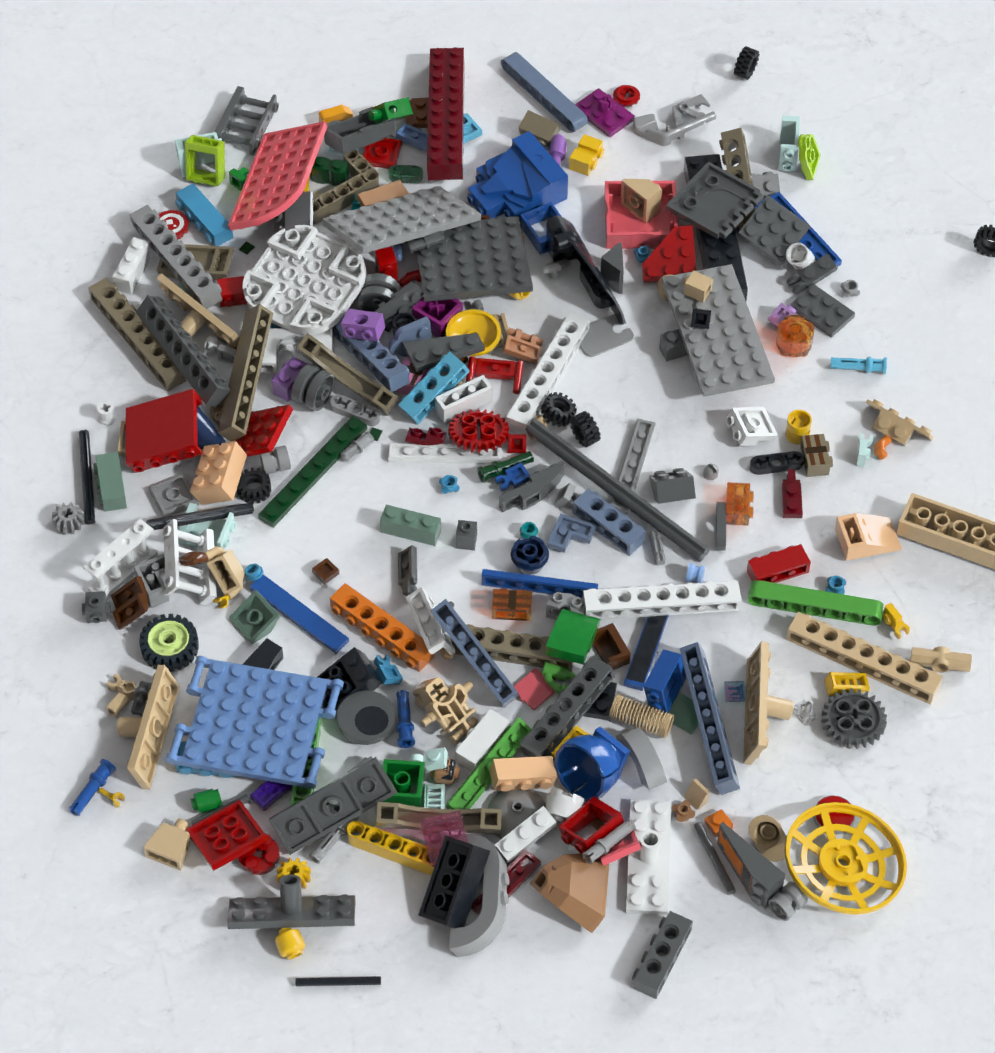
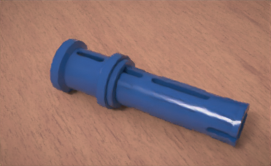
M400 690V692L396 693L399 723L396 726V730L399 733L397 744L401 748H410L415 745V738L413 737L414 724L410 719L409 692L407 690Z
M101 759L98 768L90 774L89 782L68 808L72 814L80 816V813L99 787L105 786L109 775L116 771V767L108 760Z

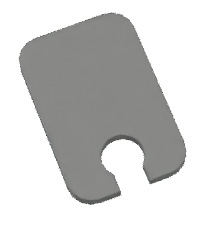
M615 314L589 325V330L582 340L580 348L586 356L594 357L632 341L634 334L630 328L626 329L623 333H615L613 327L620 325Z

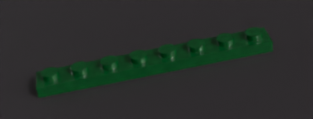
M352 416L258 514L259 519L274 528L340 459V454L351 445V442L353 440L356 441L367 430V424Z

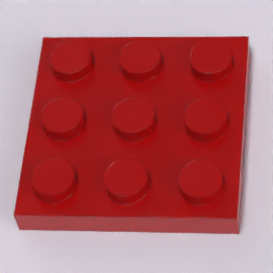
M288 404L251 412L246 435L235 440L247 454V457L273 451L293 408Z
M240 799L186 829L190 834V839L213 871L268 841L266 834Z

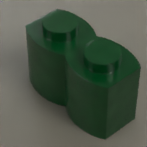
M316 157L311 170L312 181L319 184L329 183L332 186H338L349 179L348 163L343 160Z

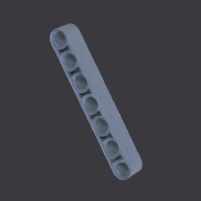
M514 52L501 60L503 70L570 132H575L588 124V119L584 112L518 52Z

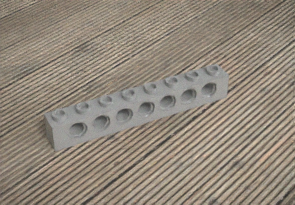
M146 205L129 215L135 230L144 240L150 241L151 249L194 300L206 309L222 301L220 294L222 289L219 284L213 282L209 272L205 273L202 264L199 261H195L192 252H187L184 243L181 240H177L174 231L168 229L164 220H160L155 209L152 210Z

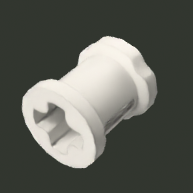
M109 401L100 402L97 406V411L100 414V423L104 425L113 424L116 420L113 404Z

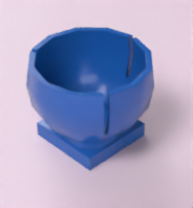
M600 726L595 729L593 736L580 735L567 740L556 752L555 769L561 784L569 793L584 798V801L590 800L593 796L600 799L620 778L630 750Z

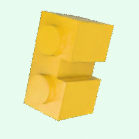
M584 134L578 143L577 149L575 148L569 157V170L588 176L591 170H595L598 159L603 157V141Z

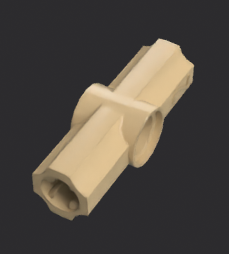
M943 646L935 647L933 650L912 647L910 662L924 667H931L933 671L939 673L947 672L948 670L970 672L972 654L950 652L948 648Z

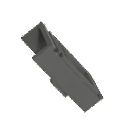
M370 107L359 111V115L344 121H331L326 123L328 127L324 135L325 144L345 155V153L383 140L387 136H396L394 119L376 125L375 121H371L368 117V112L373 108Z

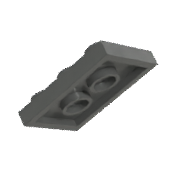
M815 284L811 285L790 304L797 311L798 315L831 338L855 317L854 311Z

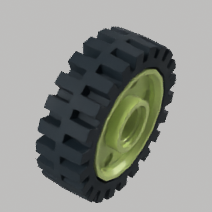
M165 614L160 615L161 619H158L156 616L153 618V623L148 621L147 627L144 626L140 633L139 643L145 662L147 661L150 667L153 665L154 669H157L158 665H165L169 668L170 672H174L175 667L177 670H181V665L187 667L189 661L193 662L194 656H197L199 650L198 635L191 621L188 622V619L185 617L182 619L181 615L178 614L175 618L173 614H168V618L165 617Z

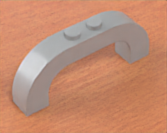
M476 834L455 835V839L490 850L484 868L483 900L480 915L468 926L450 929L449 949L456 957L475 954L494 941L503 927L506 904L509 901L507 894L509 876L506 862L501 853L488 839Z

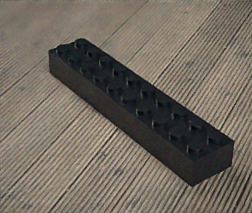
M720 154L685 157L684 175L686 184L708 162L723 169ZM695 226L703 270L732 264L745 301H747L748 287L736 230L733 229L725 239L721 237L717 239Z

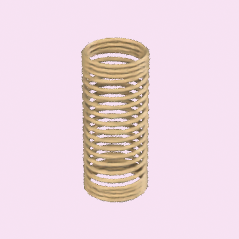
M619 694L616 695L609 713V717L616 719V721L625 722L636 728L640 727L642 730L649 731V733L652 732V734L664 737V739L668 736L674 720L673 714L667 712L664 714V711L661 712L657 708L654 710V707L651 708L647 704L644 706V703L634 702V699L632 701L627 697L624 699V696Z

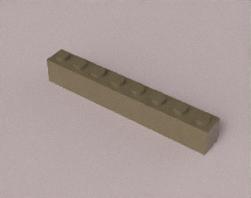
M261 304L245 312L228 385L231 391L225 398L217 433L231 442L246 435L272 322L273 312Z

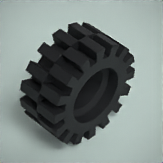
M745 46L742 52L739 53L735 63L734 75L746 80L750 79L758 64L757 61H759V51Z
M987 225L981 226L973 242L974 248H977L978 252L981 251L982 255L984 253L987 254V257L990 255L995 257V228L993 225H989V227Z
M554 392L546 397L540 412L543 414L542 417L544 419L547 418L548 423L552 422L553 426L557 424V427H566V425L570 424V418L576 414V404L572 403L573 400L571 398L567 399V395L562 396L563 393L557 394V392Z
M587 411L571 417L569 421L570 427L573 429V435L575 434L576 440H579V444H582L585 448L601 439V434L598 431L599 427L596 426V421H593L594 418L590 417V413H587Z
M253 467L250 468L251 471L245 469L244 473H241L237 493L238 496L240 495V499H244L246 503L250 500V503L254 504V501H257L258 504L261 503L260 499L265 501L266 496H270L271 482L265 470L260 472V468H257L254 471ZM253 482L261 484L256 489L247 488V485Z

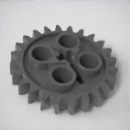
M850 688L849 693L842 689L841 695L835 692L834 698L829 697L828 703H824V709H822L821 723H824L823 730H828L827 736L833 735V742L840 740V746L847 743V747L850 748L851 744H854L855 748L858 749L859 744H862L866 748L867 742L874 745V740L879 741L880 735L884 734L887 724V714H884L885 707H880L881 701L874 702L875 695L869 698L868 691L863 695L860 689H858L857 693H854L852 688Z

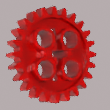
M469 409V413L462 411V415L456 414V418H452V422H449L448 435L449 439L452 440V444H457V448L463 446L464 451L471 449V452L477 450L478 453H481V450L488 452V449L495 451V446L501 448V444H505L506 440H508L509 434L508 422H505V418H500V414L494 415V411L487 413L486 409L483 412H480L479 409L476 412ZM477 422H480V440L477 439Z

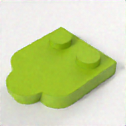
M800 134L798 145L801 171L804 173L806 180H813L821 154L813 134Z

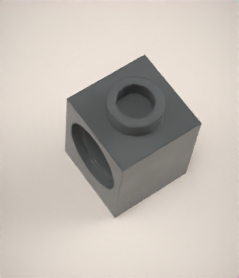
M458 520L456 549L475 551L477 522Z

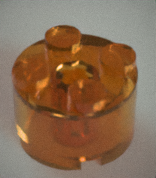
M789 315L782 322L780 321L776 335V346L780 354L790 357L807 356L813 343V324L811 321L809 323L801 315Z

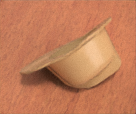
M768 815L755 817L750 822L749 834L757 849L769 861L777 862L785 858L784 847L787 836L781 824Z

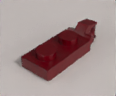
M788 469L787 479H783L781 487L783 518H802L800 480H796L795 469Z

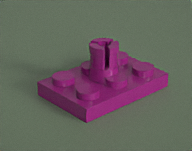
M599 88L575 104L584 112L588 121L608 137L615 135L633 122L635 115L616 102L611 95H607Z

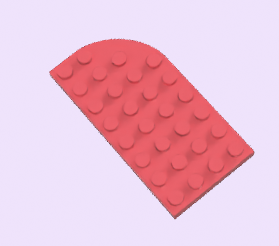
M325 121L263 134L228 224L231 231L259 226L284 212L300 197L305 189L328 127Z

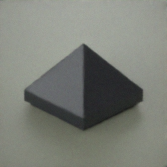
M693 308L691 327L709 329L711 310Z

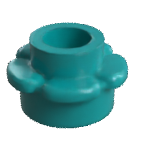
M525 522L520 528V535L522 538H530V536H536L539 531L533 522Z

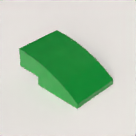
M562 609L547 641L545 655L584 665L601 619Z

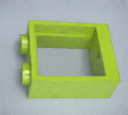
M191 135L185 142L186 180L193 181L194 183L209 184L210 186H219L224 181V141ZM197 151L215 155L216 173L197 169Z

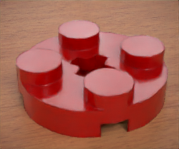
M266 834L267 842L238 857L239 863L245 871L248 870L254 875H263L275 868V864L280 858L279 847L269 834ZM257 851L263 852L261 858L253 855Z

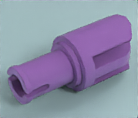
M556 134L552 137L549 154L560 165L561 161L565 159L567 143L563 135Z

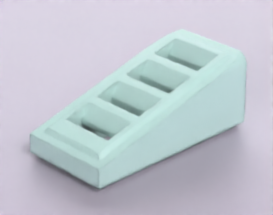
M425 784L424 808L445 809V784ZM429 790H441V792H429ZM429 796H441V798H429Z

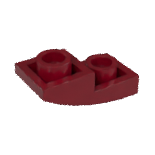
M409 427L405 441L418 445L444 444L447 433L443 432L440 428L429 427L428 432L425 433L419 428Z

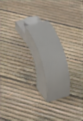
M640 727L625 729L621 734L616 735V739L630 750L629 754L635 763L642 785L650 790L667 783L656 750Z

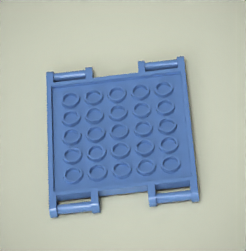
M197 656L192 680L186 689L189 695L200 697L191 727L181 723L175 725V735L170 751L166 754L165 761L179 766L311 789L316 788V777L321 759L324 758L325 750L320 747L311 748L319 717L326 719L335 718V706L344 682L340 679L329 680ZM203 667L209 668L203 688L198 687ZM327 689H332L328 706L322 709ZM183 735L188 736L183 755L178 756L177 753ZM308 757H311L313 761L307 778H303Z

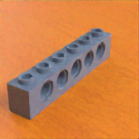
M344 316L332 327L334 337L389 391L394 392L410 383L408 367L400 363L396 355L393 356L387 346H383L379 340L376 342L343 337L341 322Z
M444 599L430 610L503 707H506L520 696L447 599Z

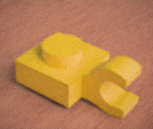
M892 603L885 605L883 620L894 630L895 637L897 639L901 638V630L908 635L910 628L902 621V615Z

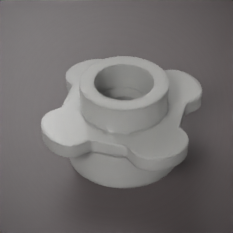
M847 280L841 283L840 287L843 289L842 295L844 297L860 295L856 281Z

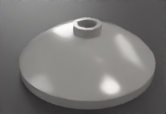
M530 789L501 791L496 794L488 805L489 809H502L501 831L495 835L500 839L504 838L541 807L544 806L546 808L543 798Z

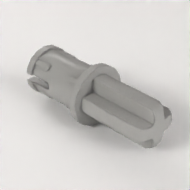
M365 432L356 441L353 440L351 445L340 454L342 459L348 462L358 453H362L363 449L373 442V436L369 432Z

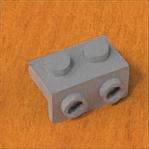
M770 171L756 176L755 173H751L753 186L760 189V193L764 197L780 192L778 174H773Z

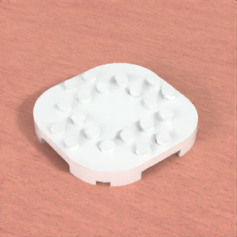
M295 225L293 229L285 231L284 228L269 239L268 248L252 271L247 270L244 276L243 291L247 305L251 309L261 304L273 312L271 323L296 334L306 335L308 333L315 335L323 333L334 327L342 319L364 286L366 267L362 254L347 242L342 243L319 233L317 228L313 226Z

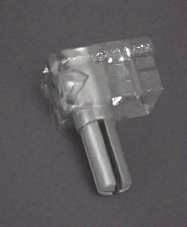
M803 699L794 705L793 713L804 726L817 718L815 711L812 709L811 701Z

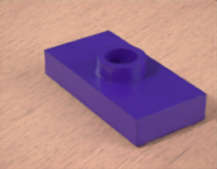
M266 781L250 794V799L265 811L291 790L293 785Z

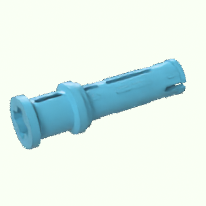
M869 356L866 359L831 357L830 369L865 370L867 373L875 371L886 374L887 357L883 359H872Z

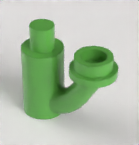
M545 662L542 670L545 682L558 694L565 690L567 686L562 684L560 687L554 679L565 681V679L571 680L575 676V673L569 672L568 668Z

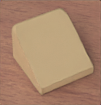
M694 779L684 798L698 810L708 802L709 790L697 779Z

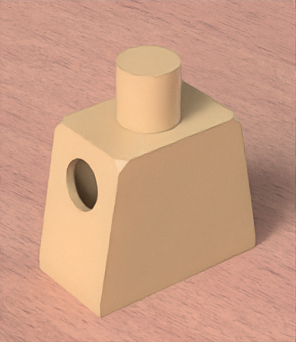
M180 818L177 819L174 826L162 823L143 847L145 857L181 871L191 843L190 834L185 831L188 823Z

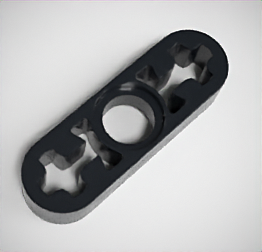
M798 451L754 456L750 460V471L753 474L762 475L787 472L788 469L799 470L803 467L804 456ZM779 460L782 464L775 466L772 464V461Z

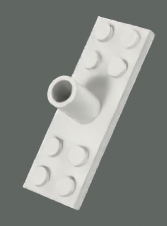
M630 799V820L632 822L629 826L633 823L635 824L636 829L634 832L642 849L628 855L626 913L667 916L669 902L671 801Z

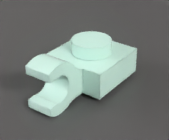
M863 433L859 434L857 466L864 467L865 460H869L870 449H867V447L873 442L872 434H870L867 440L863 439Z
M445 747L428 750L425 756L412 754L410 761L425 762L427 772L447 768L448 752Z

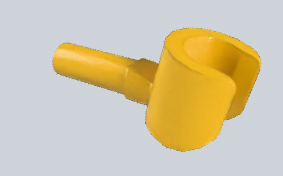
M103 788L99 790V793L112 800V804L116 808L120 807V803L116 799L125 801L124 795L120 792L113 794Z

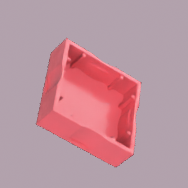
M605 181L606 249H612L618 243H622V249H634L643 245H648L650 249H656L675 226H678V216L666 210V204L676 195V182L652 181L662 189L661 210L658 215L644 223L620 204L622 181Z

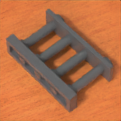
M237 86L214 131L217 133L218 139L221 138L225 142L228 140L249 145L250 155H254L274 113L278 111L279 103H277L276 95L273 94L269 102L247 97L244 87ZM249 104L265 108L264 114L243 110L241 107L242 105ZM242 116L259 120L260 122L258 126H252L236 122L235 119ZM235 128L254 134L249 139L229 134V131Z

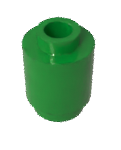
M208 789L193 794L194 798L190 799L193 810H198V813L210 811L222 805L218 789Z

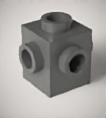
M105 591L85 592V603H82V615H86L87 623L107 622V614L111 613L110 602H107Z

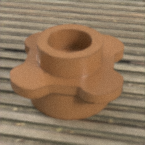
M684 800L681 804L672 805L671 810L675 812L678 822H686L695 816V811L691 809V803L687 800Z

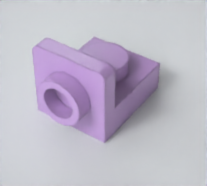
M781 302L767 319L780 331H783L792 319L796 321L798 317L795 314L797 311L791 305L785 306Z

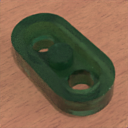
M393 165L388 170V177L392 182L401 180L402 183H418L423 179V169L416 165Z

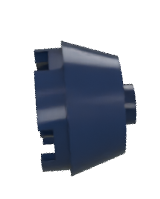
M530 536V538L518 539L511 549L510 556L520 572L532 575L538 573L547 563L549 550L542 539Z

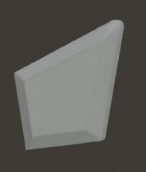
M562 259L547 263L543 269L544 274L550 273L552 279L557 278V271H561L571 264L570 260Z

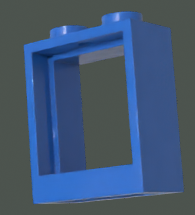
M552 202L520 214V227L540 255L548 252L546 248V235L539 238L531 225L553 216H561Z
M663 649L643 686L648 706L654 707V710L657 708L661 712L664 711V714L669 712L686 680L681 654Z

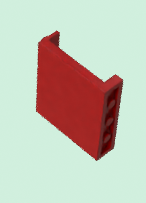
M194 389L126 408V465L134 473L158 468L162 465L203 454L197 443V406L202 405V398Z

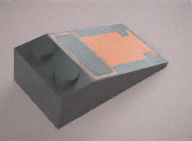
M722 822L719 827L717 845L752 901L766 909L769 906L768 900L776 893H780V889L783 888L785 873Z

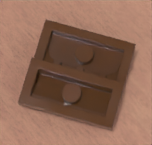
M141 576L134 577L111 594L116 608L112 613L119 630H122L148 611L147 593Z

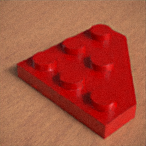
M693 225L675 226L642 264L643 283L658 282L662 276L668 274L677 275L693 272V270L697 271Z

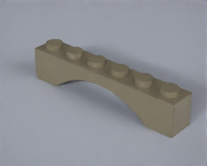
M307 333L296 347L300 355L320 369L332 373L337 381L387 416L399 402L397 395L351 367Z
M377 802L375 827L499 834L501 831L502 809H433L400 803Z

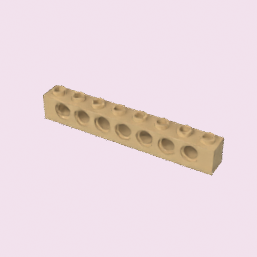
M798 612L788 628L786 640L859 673H866L868 677L930 705L941 686L943 676L937 672L925 669L919 664L907 661L897 654L887 652L879 646H874L861 638L849 635L843 630L831 627L828 623L820 622L808 614Z

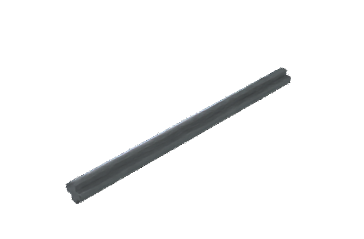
M532 419L531 423L527 425L525 430L529 435L696 560L701 562L708 555L709 547L537 419Z

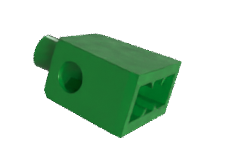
M409 97L384 102L373 107L368 112L369 119L371 121L374 120L377 125L390 119H394V122L412 115Z

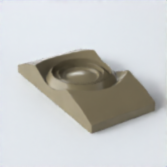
M184 244L187 252H192L195 261H199L202 264L205 273L209 272L213 280L227 277L234 247ZM160 259L157 273L177 279Z

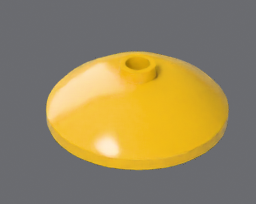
M469 309L457 313L450 319L446 327V337L478 333L484 344V351L470 356H481L489 353L498 345L501 337V328L496 318L488 312Z

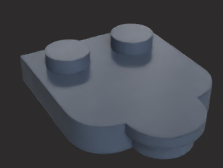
M426 316L400 327L395 332V338L389 342L390 352L407 357L402 347V342L432 338L428 317Z

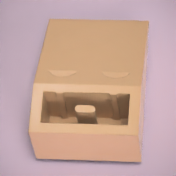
M858 513L837 517L835 532L846 561L902 550L889 517Z

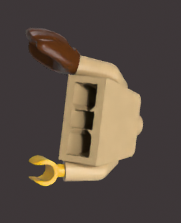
M216 546L206 552L191 551L179 557V562L183 566H194L207 562L209 569L224 593L223 597H216L213 600V603L220 602L217 609L226 608L229 603L228 600H232L242 590L244 570L231 549L226 551L224 548Z

